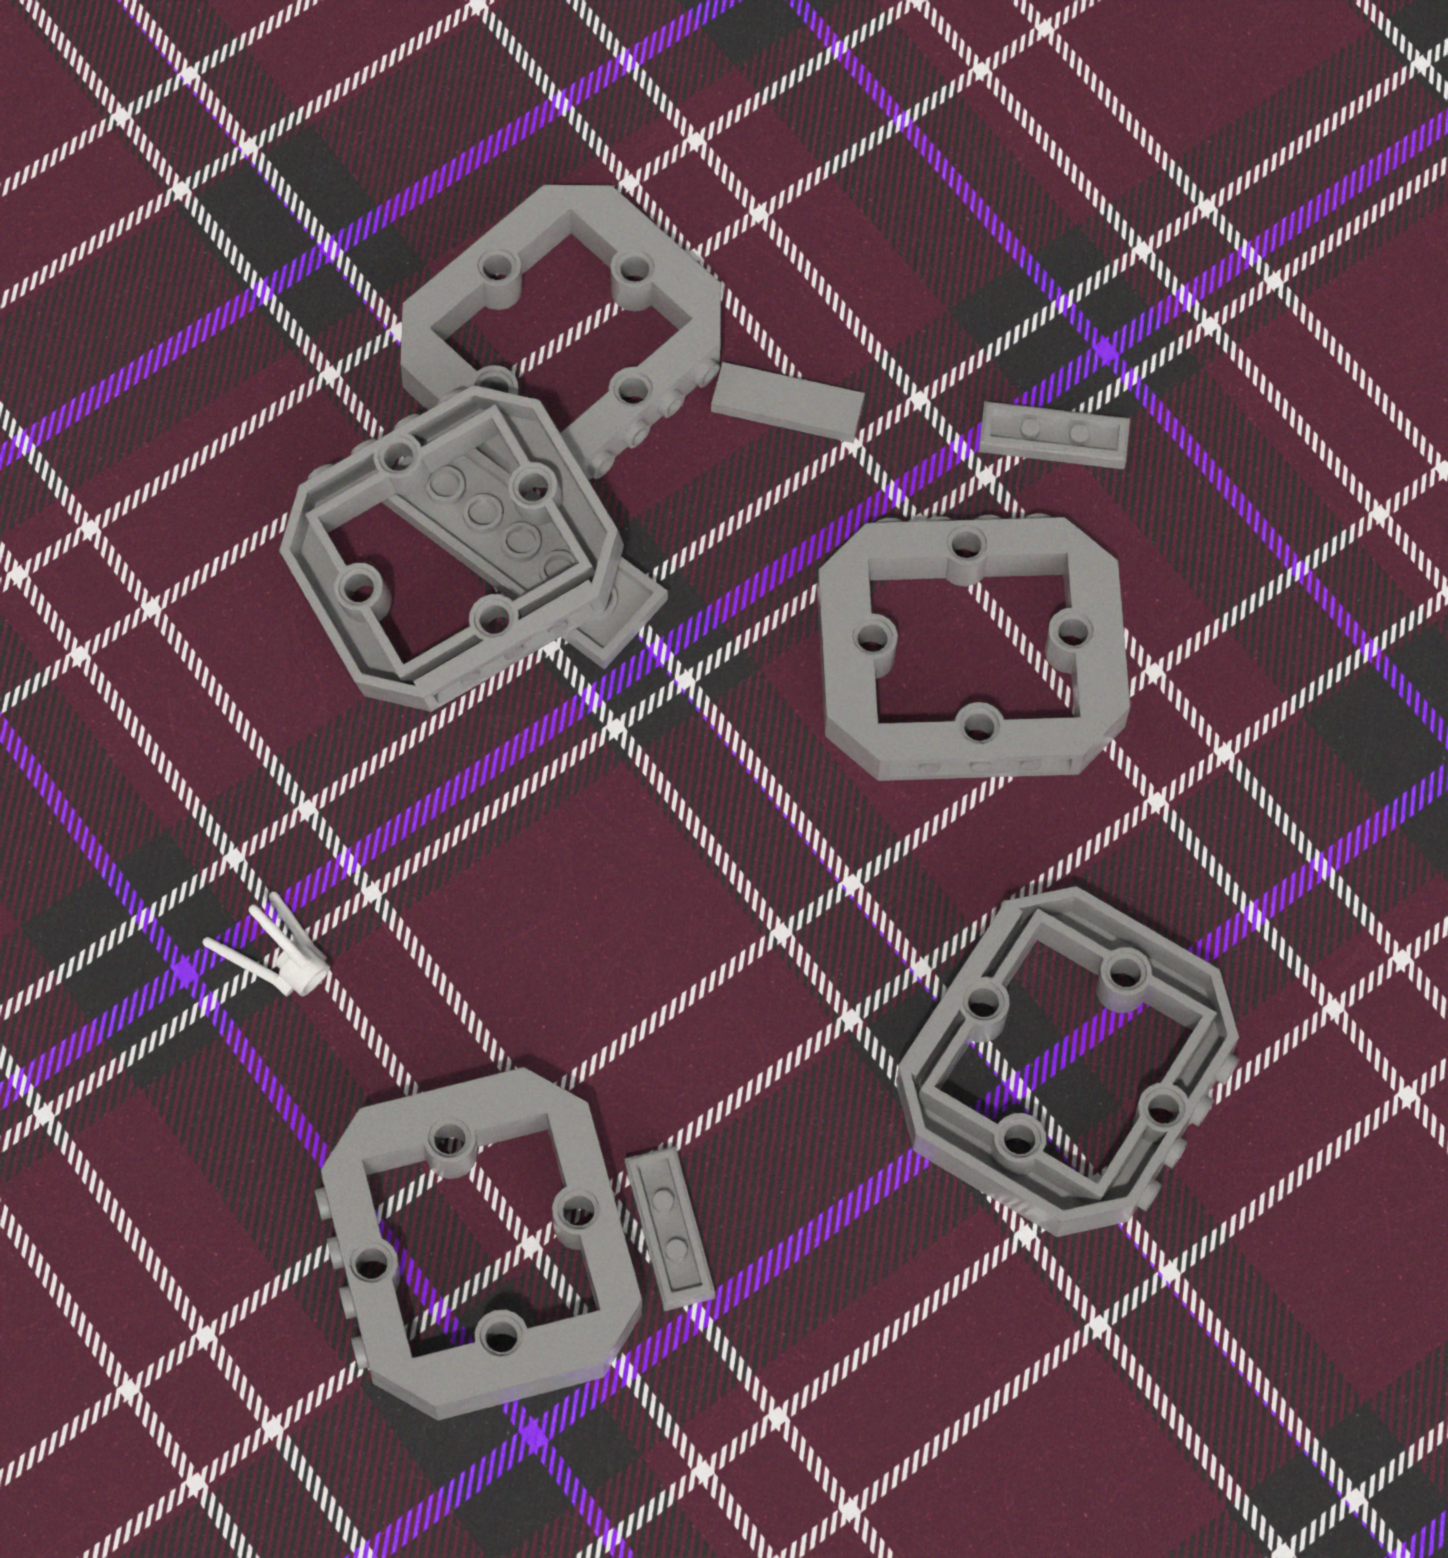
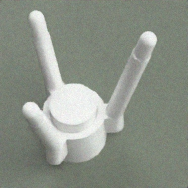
M271 892L269 899L298 943H292L258 906L251 905L249 912L284 950L275 962V965L280 969L279 974L210 937L203 939L205 947L272 983L286 997L293 990L302 997L309 994L323 981L330 970V966L325 962L327 957L312 943L277 892Z

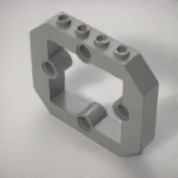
M543 185L403 303L401 338L403 388L427 410L437 406L438 401L445 394L456 389L465 390L472 385L519 395L517 378L510 370L502 366L492 365L476 371L444 340L483 307L501 310L516 304L523 290L522 274L568 235L573 234L610 268L611 294L618 306L634 312L653 306L679 330L639 366L624 368L615 373L610 380L609 391L560 433L589 481L592 477L598 479L606 474L612 467L617 455L627 447L634 448L646 438L650 427L662 416L668 418L675 414L684 403L686 395L697 386L700 388L705 387L718 374L720 369L721 282L613 186ZM494 274H502L507 276L506 278L501 280H494L489 278ZM636 275L641 276L644 279H642L641 281L634 282L629 281L626 278L629 276ZM635 396L640 397L643 401L631 404L625 402L624 399ZM500 434L476 447L478 451L511 475L519 467Z
M472 385L465 390L456 389L440 398L437 406L421 415L413 414L405 417L396 424L394 431L378 440L369 439L360 443L352 450L349 457L335 465L325 464L315 469L308 476V480L298 487L279 551L362 694L366 697L432 712L603 613L607 607L624 544L617 527L541 401ZM500 434L519 466L513 471L508 481V491L517 513L524 521L532 525H544L552 522L577 564L514 601L501 594H490L481 597L474 603L470 611V626L403 664L379 623L391 608L392 597L389 588L380 573L373 566L366 563H353L346 566L328 532L396 493L409 495L418 492L426 485L432 472ZM402 456L413 457V461L406 469L401 471L391 469L394 461ZM536 486L548 488L546 495L540 500L528 501L525 499L527 492L531 488ZM363 586L374 588L371 597L363 602L352 601V596L357 589ZM498 617L509 619L508 626L502 632L497 634L486 632L489 622Z
M1038 513L1021 519H1002L996 515H984L974 520H952L948 517L938 516L920 522H903L897 518H884L875 523H866L819 569L817 602L825 737L877 781L1079 775L1125 728L1130 710L1118 560L1065 517L1051 518L1047 514ZM968 549L974 552L975 556L963 558L958 556L955 551ZM1063 575L1066 609L1060 610L1051 619L1044 652L1047 661L1053 668L1060 672L1071 674L1074 718L1004 720L1002 714L994 706L988 703L975 702L963 707L957 714L955 721L878 724L875 679L882 678L888 674L894 666L898 634L895 625L890 619L880 614L871 613L870 580L946 578L947 581L954 585L966 587L975 585L983 577ZM1068 635L1075 636L1082 643L1075 646L1068 645L1060 638ZM870 641L880 644L883 648L879 651L871 652L863 649L860 645ZM971 730H982L990 738L977 741L971 739L966 733Z
M1075 886L1005 901L898 1065L896 1086L914 1152L1054 1236L1060 1237L1129 1222L1138 1207L1144 1211L1148 1210L1162 1186L1161 1183L1155 1180L1164 1164L1173 1169L1188 1144L1181 1137L1190 1122L1199 1127L1209 1112L1214 1100L1207 1096L1216 1081L1225 1085L1235 1070L1240 1058L1235 1056L1233 1052L1239 1035L1220 969ZM1037 940L1098 975L1096 995L1100 1003L1108 1010L1116 1013H1128L1137 1009L1144 1002L1193 1031L1162 1082L1149 1086L1141 1094L1133 1118V1128L1098 1184L1044 1152L1046 1132L1042 1124L1035 1117L1025 1113H1013L1004 1117L996 1124L940 1090L972 1041L976 1043L989 1042L996 1039L1002 1033L1010 1006L1006 987ZM1117 973H1125L1135 980L1136 985L1131 987L1119 986L1112 980L1111 976ZM975 1003H986L993 1008L995 1013L988 1017H980L975 1015L969 1007ZM1154 1108L1166 1109L1172 1114L1174 1121L1168 1124H1161L1151 1118L1149 1111ZM1012 1138H1020L1030 1145L1031 1150L1025 1154H1016L1006 1147L1005 1142Z
M525 1067L360 1108L321 1168L324 1187L314 1191L321 1220L332 1218L336 1233L335 1237L327 1238L333 1268L335 1270L344 1267L349 1285L339 1288L346 1320L357 1317L361 1336L351 1338L358 1369L369 1367L374 1385L436 1420L604 1378L642 1315V1297L588 1102ZM548 1130L564 1187L556 1195L552 1205L554 1233L558 1241L565 1247L581 1250L597 1311L527 1329L523 1319L516 1313L508 1310H494L486 1314L478 1322L474 1343L412 1358L396 1296L400 1283L398 1257L393 1246L381 1237L366 1175L427 1161L430 1169L438 1176L447 1179L459 1178L466 1175L474 1167L477 1160V1147ZM446 1138H457L464 1143L462 1149L454 1154H446L437 1149L438 1144ZM574 1209H585L592 1214L593 1218L585 1225L575 1226L570 1224L565 1219V1216ZM369 1261L382 1262L387 1266L386 1271L375 1279H368L359 1274L360 1268ZM505 1333L511 1335L517 1341L515 1346L507 1352H496L488 1346L489 1340L497 1334Z

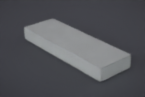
M722 362L711 403V412L854 443L865 393Z
M984 401L978 452L1124 469L1130 418Z
M676 1147L625 1158L624 1165L663 1310L668 1311L715 1299L714 1286Z

